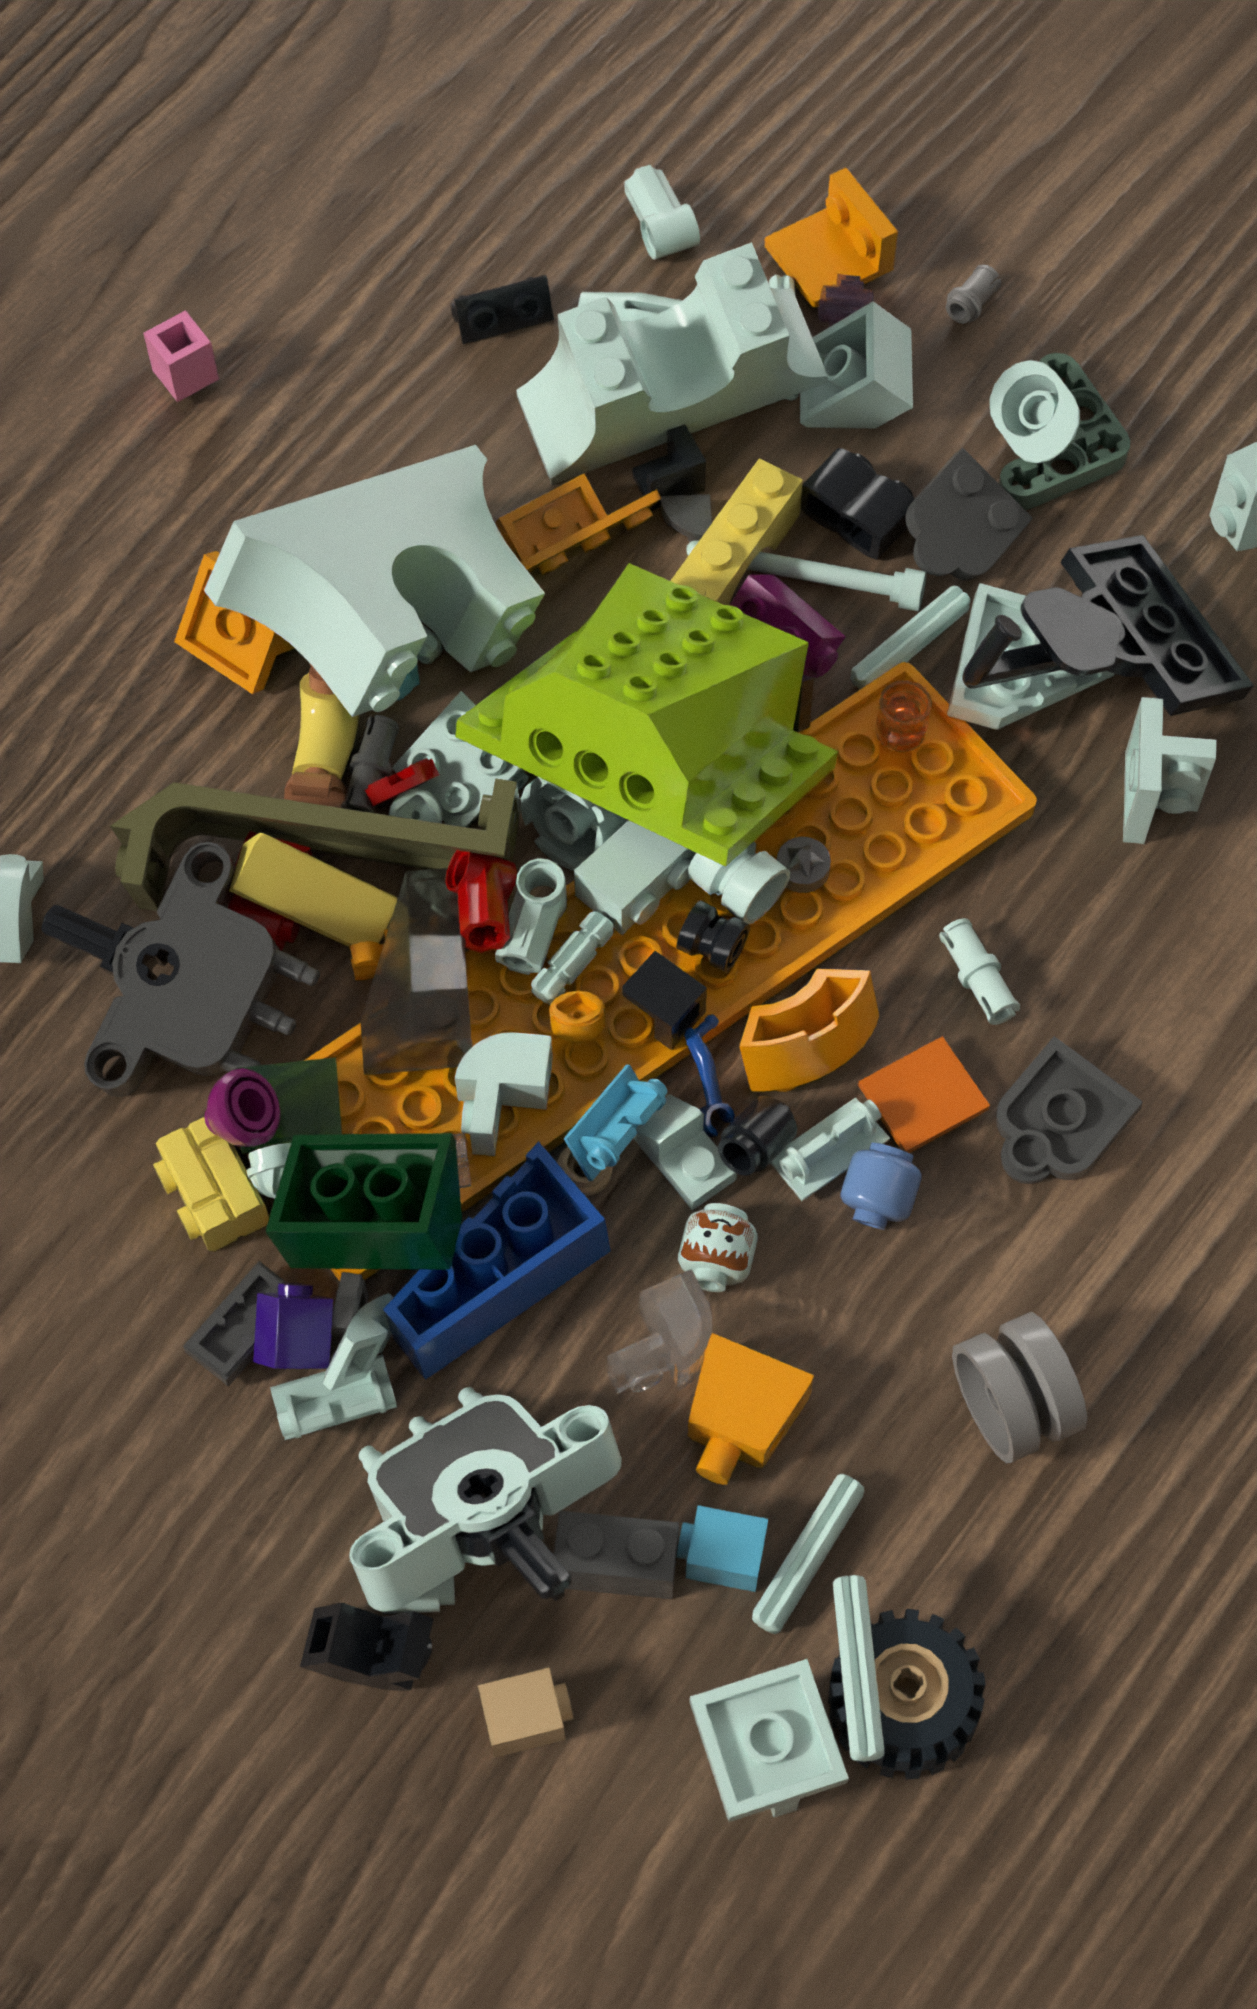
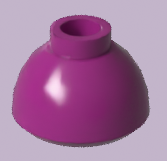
M239 1068L222 1076L213 1086L208 1096L204 1119L207 1128L226 1142L236 1146L252 1147L268 1142L276 1134L280 1124L281 1110L278 1097L271 1084L259 1073L250 1069Z

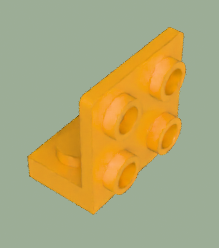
M845 167L830 175L825 209L766 236L764 246L786 275H789L794 280L796 288L812 307H818L893 271L898 231Z

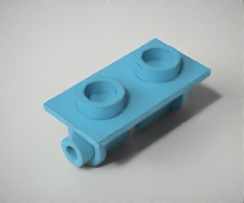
M625 1065L564 1137V1141L588 1181H593L600 1171L604 1170L607 1166H615L620 1159L619 1155L638 1133L636 1130L638 1125H645L656 1110H661L666 1104L665 1095L668 1091L661 1081L654 1078L648 1082L639 1081L632 1067Z

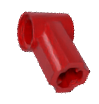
M456 850L452 856L446 873V886L449 891L458 894L460 935L465 939V948L483 953L491 949H501L510 939L508 899L511 896L517 878L516 864L512 861L497 856Z

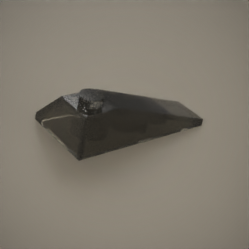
M448 868L406 871L361 1018L364 1075L458 1067L464 1055L473 1047L465 939L460 935L458 894L449 891L446 886Z

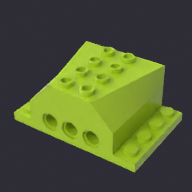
M628 563L589 620L577 632L572 633L459 717L456 723L455 737L725 867L835 768L838 754L837 750L819 743L815 738L793 731L809 642L743 614L740 609L734 606L723 605L700 595L691 587L678 585Z

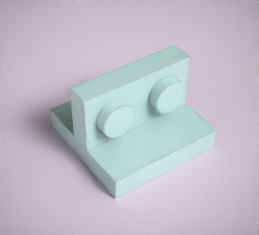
M1141 697L1125 751L1123 842L1145 843L1156 808L1172 814L1184 813L1186 811L1197 812L1216 760V740L1162 735L1163 699Z
M807 1659L690 1697V1705L729 1822L771 1809L774 1818L796 1811L801 1798L848 1782L849 1778Z

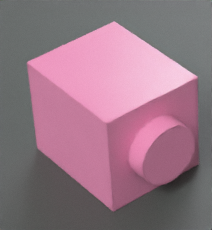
M186 310L143 333L152 371L177 402L219 380L212 344Z

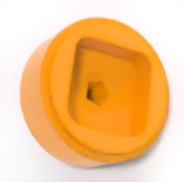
M570 991L555 998L550 1005L551 1030L561 1039L575 1042L586 1041L599 1035L605 1027L604 1003L598 996L590 992Z

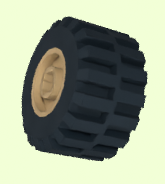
M906 1609L904 1618L895 1619L893 1610L882 1612L879 1615L878 1623H871L884 1755L882 1758L873 1761H857L866 1769H868L871 1762L880 1766V1775L893 1778L894 1771H904L906 1780L919 1779L921 1771L929 1769L931 1775H934L944 1770L948 1760L951 1759L955 1762L964 1753L968 1741L971 1742L983 1710L985 1701L983 1692L986 1686L984 1672H978L977 1670L980 1658L974 1647L966 1650L963 1646L965 1635L956 1627L950 1633L943 1630L944 1619L934 1614L931 1615L929 1623L918 1620L919 1610ZM839 1652L838 1658L834 1660L828 1694V1703H830L831 1707L829 1717L832 1727L839 1729V1742L847 1752L850 1750Z

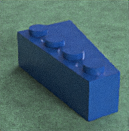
M539 1141L525 1155L526 1162L511 1178L506 1176L492 1191L493 1198L473 1219L468 1217L461 1224L450 1270L420 1269L383 1309L394 1341L425 1380L611 1251L605 1219Z

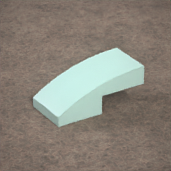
M389 1293L367 1303L352 1318L324 1375L323 1384L328 1389L334 1390L366 1378L377 1354L383 1352L391 1336L383 1310L394 1298Z

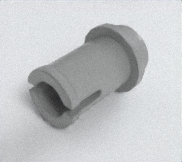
M978 265L974 269L973 274L961 287L953 288L947 295L946 311L954 321L962 324L975 321L981 315L982 305L1001 286V279H996L993 282L999 276L998 272L989 265Z

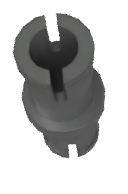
M375 715V718L370 716L367 719L359 753L352 756L349 764V771L352 773L341 808L375 813V806H372L365 789L368 788V785L391 774L392 768L389 759L395 738L400 729L397 722L391 718Z

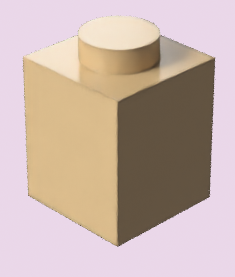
M550 1667L478 1685L494 1758L565 1740L563 1722L574 1719L566 1684H553Z

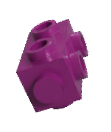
M749 575L730 603V606L740 609L743 614L809 642L803 675L818 678L826 674L837 661V649L846 636L775 575Z

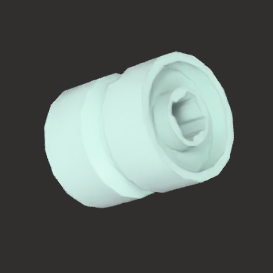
M753 842L726 867L696 853L689 865L687 877L709 895L714 893L718 896L722 895L721 905L738 919L752 924L760 919L779 899L787 886L791 871L766 851L755 854L756 843Z

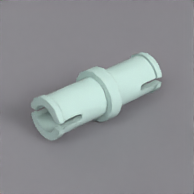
M962 918L943 928L945 932H940L939 938L947 947L960 970L958 979L963 987L972 990L985 1012L988 1022L991 1025H997L1016 1015L1015 1011L1020 1010V1004L1013 997L999 973L1001 970L1000 962L994 954L987 953L972 928L970 920Z

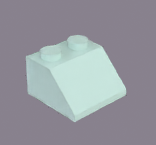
M875 302L869 303L812 337L828 378L827 383L800 393V423L802 425L815 428L876 429L913 408L911 328Z

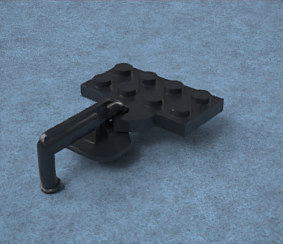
M1144 535L1069 548L1060 563L1083 595L1079 597L1057 587L1029 593L1021 603V614L1041 644L1005 651L1012 641H1018L1021 638L1022 633L1019 626L1011 618L1005 615H998L995 618V625L985 636L964 668L962 676L963 683L969 689L1064 670L1077 676L1108 671L1124 677H1143L1156 697L1163 699V706L1170 716L1242 700L1254 687L1253 683Z

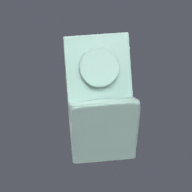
M669 1094L665 1097L666 1104L661 1110H656L645 1125H638L636 1128L638 1133L633 1139L693 1211L737 1180V1173L730 1170L720 1158L718 1147L703 1131L704 1114L701 1110Z

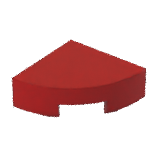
M426 758L396 774L386 776L368 785L365 791L372 806L397 797L402 792L414 789L440 774L433 759L428 760Z

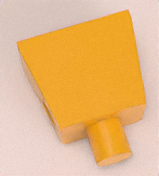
M712 1333L708 1340L688 1421V1437L706 1446L695 1469L696 1472L711 1482L727 1485L738 1460L757 1468H763L808 1402L812 1392L814 1375Z

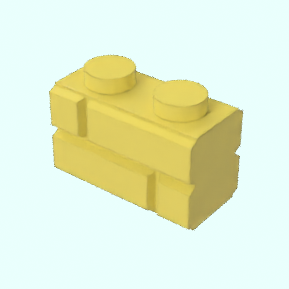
M204 1117L190 1123L185 1129L180 1128L158 1139L156 1145L162 1160L154 1163L153 1166L167 1194L178 1190L186 1206L176 1211L191 1240L201 1236L208 1250L214 1252L236 1241L238 1237L246 1236L268 1224L269 1216L265 1204L257 1189L248 1178L246 1168L234 1145L213 1134L207 1128Z

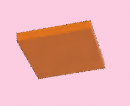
M943 1036L863 1078L858 1083L867 1100L873 1101L881 1113L880 1119L901 1150L908 1153L919 1149L990 1109V1104Z

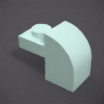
M15 854L0 856V962L21 963L34 941L31 901L44 881L43 861H26L23 856Z
M515 1032L496 1034L475 1044L460 1061L455 1074V1084L458 1101H464L461 1132L470 1134L473 1154L495 1156L502 1105L546 1109L553 1062L551 1036Z

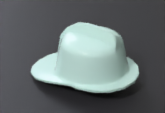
M1033 360L1019 362L1004 371L994 384L990 396V415L998 430L1019 457L1026 462L1038 464L1050 461L1066 450L1073 441L1079 427L1080 409L1073 394L1053 369L1043 362Z

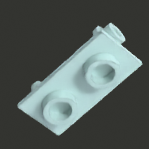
M855 1097L790 1142L771 1164L799 1199L804 1201L847 1171L854 1153L859 1150H869L872 1142L885 1144L890 1140V1137L876 1122L881 1118V1113L875 1103L869 1099L861 1103Z
M383 1354L376 1356L366 1378L334 1390L328 1389L323 1384L326 1371L270 1387L280 1429L285 1440L294 1437L298 1439L304 1434L381 1412L382 1414L387 1412L386 1410L397 1407Z

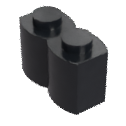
M837 448L802 484L800 508L816 523L828 530L837 532L849 545L867 557L878 560L907 529L906 512L915 498L911 490L903 482L878 475L874 471L872 464L863 455Z

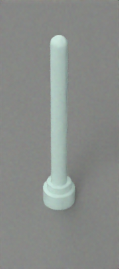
M693 540L687 545L686 552L688 556L699 540ZM759 552L746 569L890 596L891 602L899 603V608L918 612L922 604L927 571L906 568L905 573L895 571L894 576L766 552Z

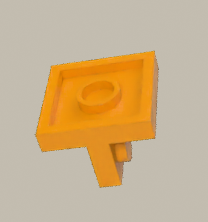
M218 551L206 553L201 561L174 642L251 694L264 690L276 656L295 648L260 622L239 612L214 605L204 589L220 553Z

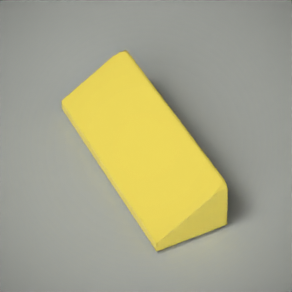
M258 833L243 844L229 889L230 892L348 947L366 941L379 943L399 900L392 894L264 833Z

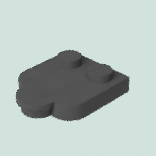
M961 448L948 460L913 500L906 512L907 528L916 539L913 555L917 566L922 571H927V574L946 576L951 574L955 578L964 581L976 579L987 572L1033 519L964 448Z
M1054 1036L1005 1093L998 1104L996 1125L999 1133L1005 1139L1001 1150L1002 1166L1012 1179L1025 1184L1041 1182L1050 1174L1063 1180L1081 1178L1093 1168L1142 1108L1143 1101Z

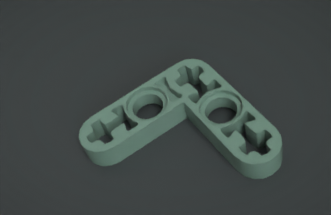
M1063 353L1048 354L1041 358L1039 362L1048 365L1060 378L1065 377V385L1075 397L1078 406L1089 408L1094 413V417L1085 421L1080 420L1073 441L1063 453L1054 459L1036 464L1018 458L1004 466L1000 474L999 484L1024 510L1032 509L1116 473L1125 465L1130 449V438L1126 430L1079 364L1072 357ZM1098 445H1103L1104 448L1097 451ZM1115 448V452L1111 453L1108 449ZM1060 459L1068 460L1076 466L1077 471L1067 475L1060 474L1051 467V463ZM1017 481L1020 485L1012 486V483ZM1030 484L1029 489L1025 490L1023 486Z

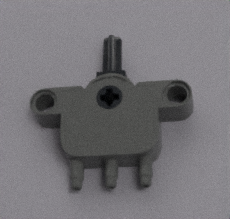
M211 842L198 843L188 850L157 910L161 920L143 922L135 928L121 923L118 931L60 905H53L45 914L41 928L42 932L49 937L103 960L100 967L106 973L114 976V980L123 996L114 998L87 1052L84 1062L85 1073L89 1080L108 1095L122 1097L135 1092L143 1082L155 1056L194 1074L212 1076L221 1074L224 1071L230 1072L234 1069L246 1068L259 1073L270 1082L273 1075L270 1068L240 1053L254 1023L273 1032L279 1031L285 1035H291L296 1028L297 1023L295 1019L265 1004V1000L278 974L310 986L316 985L320 978L319 970L310 967L305 961L280 951L265 927L255 920L228 909L234 895L229 889L236 865L226 850L218 844ZM213 861L223 863V872L217 880L211 883L199 881V872L205 864ZM169 963L174 968L170 976L160 974L157 977L153 973V968L156 964L165 966ZM115 1056L125 1057L127 1066L122 1077L116 1081H105L103 1078V1068L106 1062Z

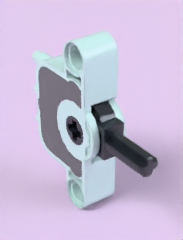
M466 1387L458 1395V1400L463 1405L462 1408L435 1424L427 1422L422 1416L414 1417L409 1423V1429L413 1433V1437L387 1451L385 1454L377 1451L373 1446L363 1447L359 1452V1459L363 1463V1468L368 1473V1484L383 1519V1523L364 1533L350 1548L349 1558L368 1604L375 1610L384 1612L394 1611L404 1607L463 1571L465 1562L481 1566L496 1564L497 1567H500L509 1560L542 1599L551 1597L555 1601L562 1599L565 1596V1589L572 1583L571 1575L542 1542L544 1539L542 1533L543 1515L556 1514L617 1475L621 1468L622 1459L606 1412L596 1406H579L541 1427L522 1405L510 1396L497 1394L483 1397L482 1394L477 1393L473 1388Z

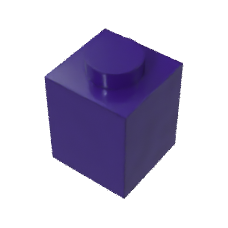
M278 1283V1293H257L253 1362L274 1369H328L333 1299L313 1294V1285L305 1283Z

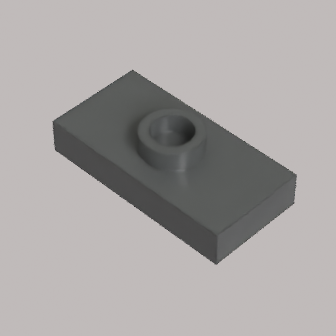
M259 1261L184 1344L185 1352L229 1387L254 1357L257 1293H278V1283L287 1282Z

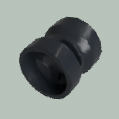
M700 900L687 916L679 933L676 948L691 956L701 954L708 958L711 966L727 973L734 966L745 946L750 932V925L736 917L725 919L718 915L715 907Z

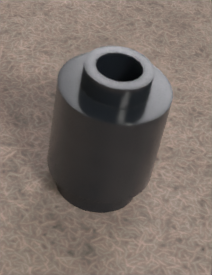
M761 1096L754 1099L722 1132L718 1152L724 1164L730 1170L740 1175H750L753 1172L764 1170L797 1134V1124L792 1111L785 1103L771 1097Z

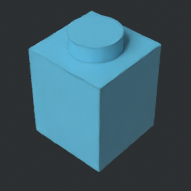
M698 1505L694 1524L686 1522L682 1524L677 1550V1558L687 1560L686 1579L756 1592L768 1519Z

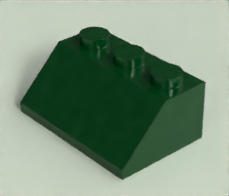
M452 1133L293 1135L266 1228V1234L290 1268L450 1270L462 1223L456 1139Z

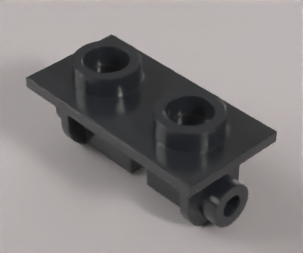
M546 275L535 278L532 276L527 277L524 281L468 296L460 295L454 299L453 303H450L453 319L459 325L462 344L554 320Z

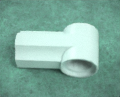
M651 165L636 169L634 174L625 181V194L640 221L642 238L650 257L655 260L698 246L700 244V233L695 215L688 204L680 205L663 171L656 170Z
M542 858L528 861L517 874V891L509 912L510 939L501 949H497L495 953L496 962L505 965L511 971L526 975L539 973L542 970L558 919L562 917L567 907L566 882L563 870L557 863ZM538 886H549L554 889L552 894L543 898L530 895V891Z

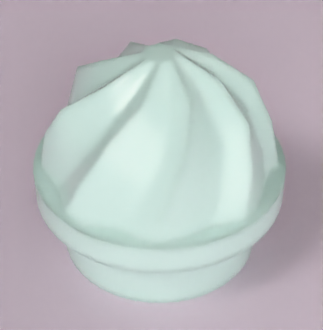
M291 1143L264 1147L248 1154L251 1168L246 1170L247 1176L260 1194L270 1198L276 1197Z

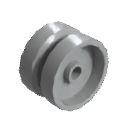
M1029 1312L1001 1324L998 1341L988 1334L982 1333L953 1346L952 1360L964 1400L984 1439L994 1453L1005 1463H1012L1038 1451L1041 1434L1055 1442L1086 1428L1088 1418L1085 1400L1075 1372L1054 1333L1043 1319L1035 1313Z

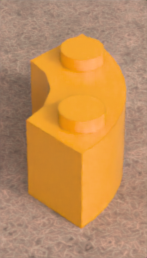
M816 969L809 983L795 995L774 1004L752 1006L739 1046L751 1091H791L799 1085L812 1082L833 1072L855 1056L871 1037L880 1017L871 972L866 970Z

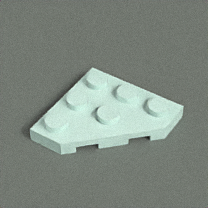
M979 583L974 596L947 716L997 730L1114 676V673L1104 671L1086 676H1077L1064 670L969 689L962 680L964 668L985 636L995 625V618L998 615H1005L1011 618L1019 626L1022 633L1021 638L1018 641H1012L1005 651L1041 644L1021 614L1020 607L1026 597L1025 595Z

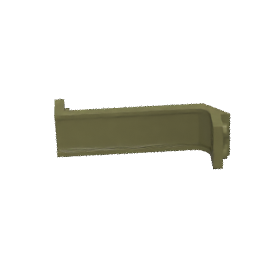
M495 778L492 795L483 794L478 821V825L482 827V830L173 782L110 825V828L122 844L116 858V877L121 878V884L140 909L157 911L163 900L172 854L180 843L193 836L207 835L244 841L248 833L252 831L310 847L312 852L447 873L449 863L456 850L497 856L513 862L521 817V806L517 782Z

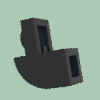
M342 1602L314 1608L300 1667L344 1682L384 1690L409 1691L412 1689L413 1680L420 1679L421 1671L426 1667L432 1652L430 1632L434 1618L414 1611L383 1617Z

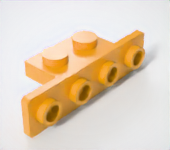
M582 474L498 518L495 523L507 545L526 570L530 573L539 568L543 576L567 563L569 560L565 553L581 545L586 553L610 540L611 537L608 530L624 523L627 530H630L653 517L650 508L662 498L658 491L654 490L607 515L586 475Z

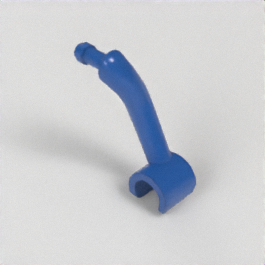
M713 1014L708 1015L696 1029L688 1027L684 1033L687 1046L697 1065L703 1086L706 1105L700 1108V1110L704 1114L703 1131L708 1137L718 1136L717 1130L710 1121L713 1111L718 1113L721 1120L725 1123H731L735 1118L733 1109L728 1104L722 1103L715 1062L710 1050L702 1040V1037L719 1023V1020Z

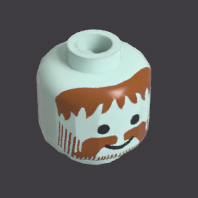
M721 1203L708 1204L704 1207V1210L694 1212L688 1218L678 1253V1262L682 1270L693 1277L692 1283L696 1287L710 1292H723L726 1289V1285L741 1283L748 1277L758 1234L754 1225L748 1221L747 1214L741 1209Z

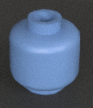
M873 1142L870 1144L869 1150H859L853 1154L840 1197L848 1207L855 1210L854 1221L869 1227L885 1230L887 1221L900 1222L909 1218L922 1179L920 1170L912 1164L914 1158L912 1154L892 1146Z

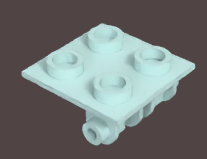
M460 691L392 768L398 773L418 761L426 758L428 760L433 759L440 775L414 789L426 790L438 799L443 812L442 820L446 824L468 828L479 816L483 794L492 795L495 778L516 781L519 790L528 781V776L524 773L525 770L455 737L457 719L476 706Z

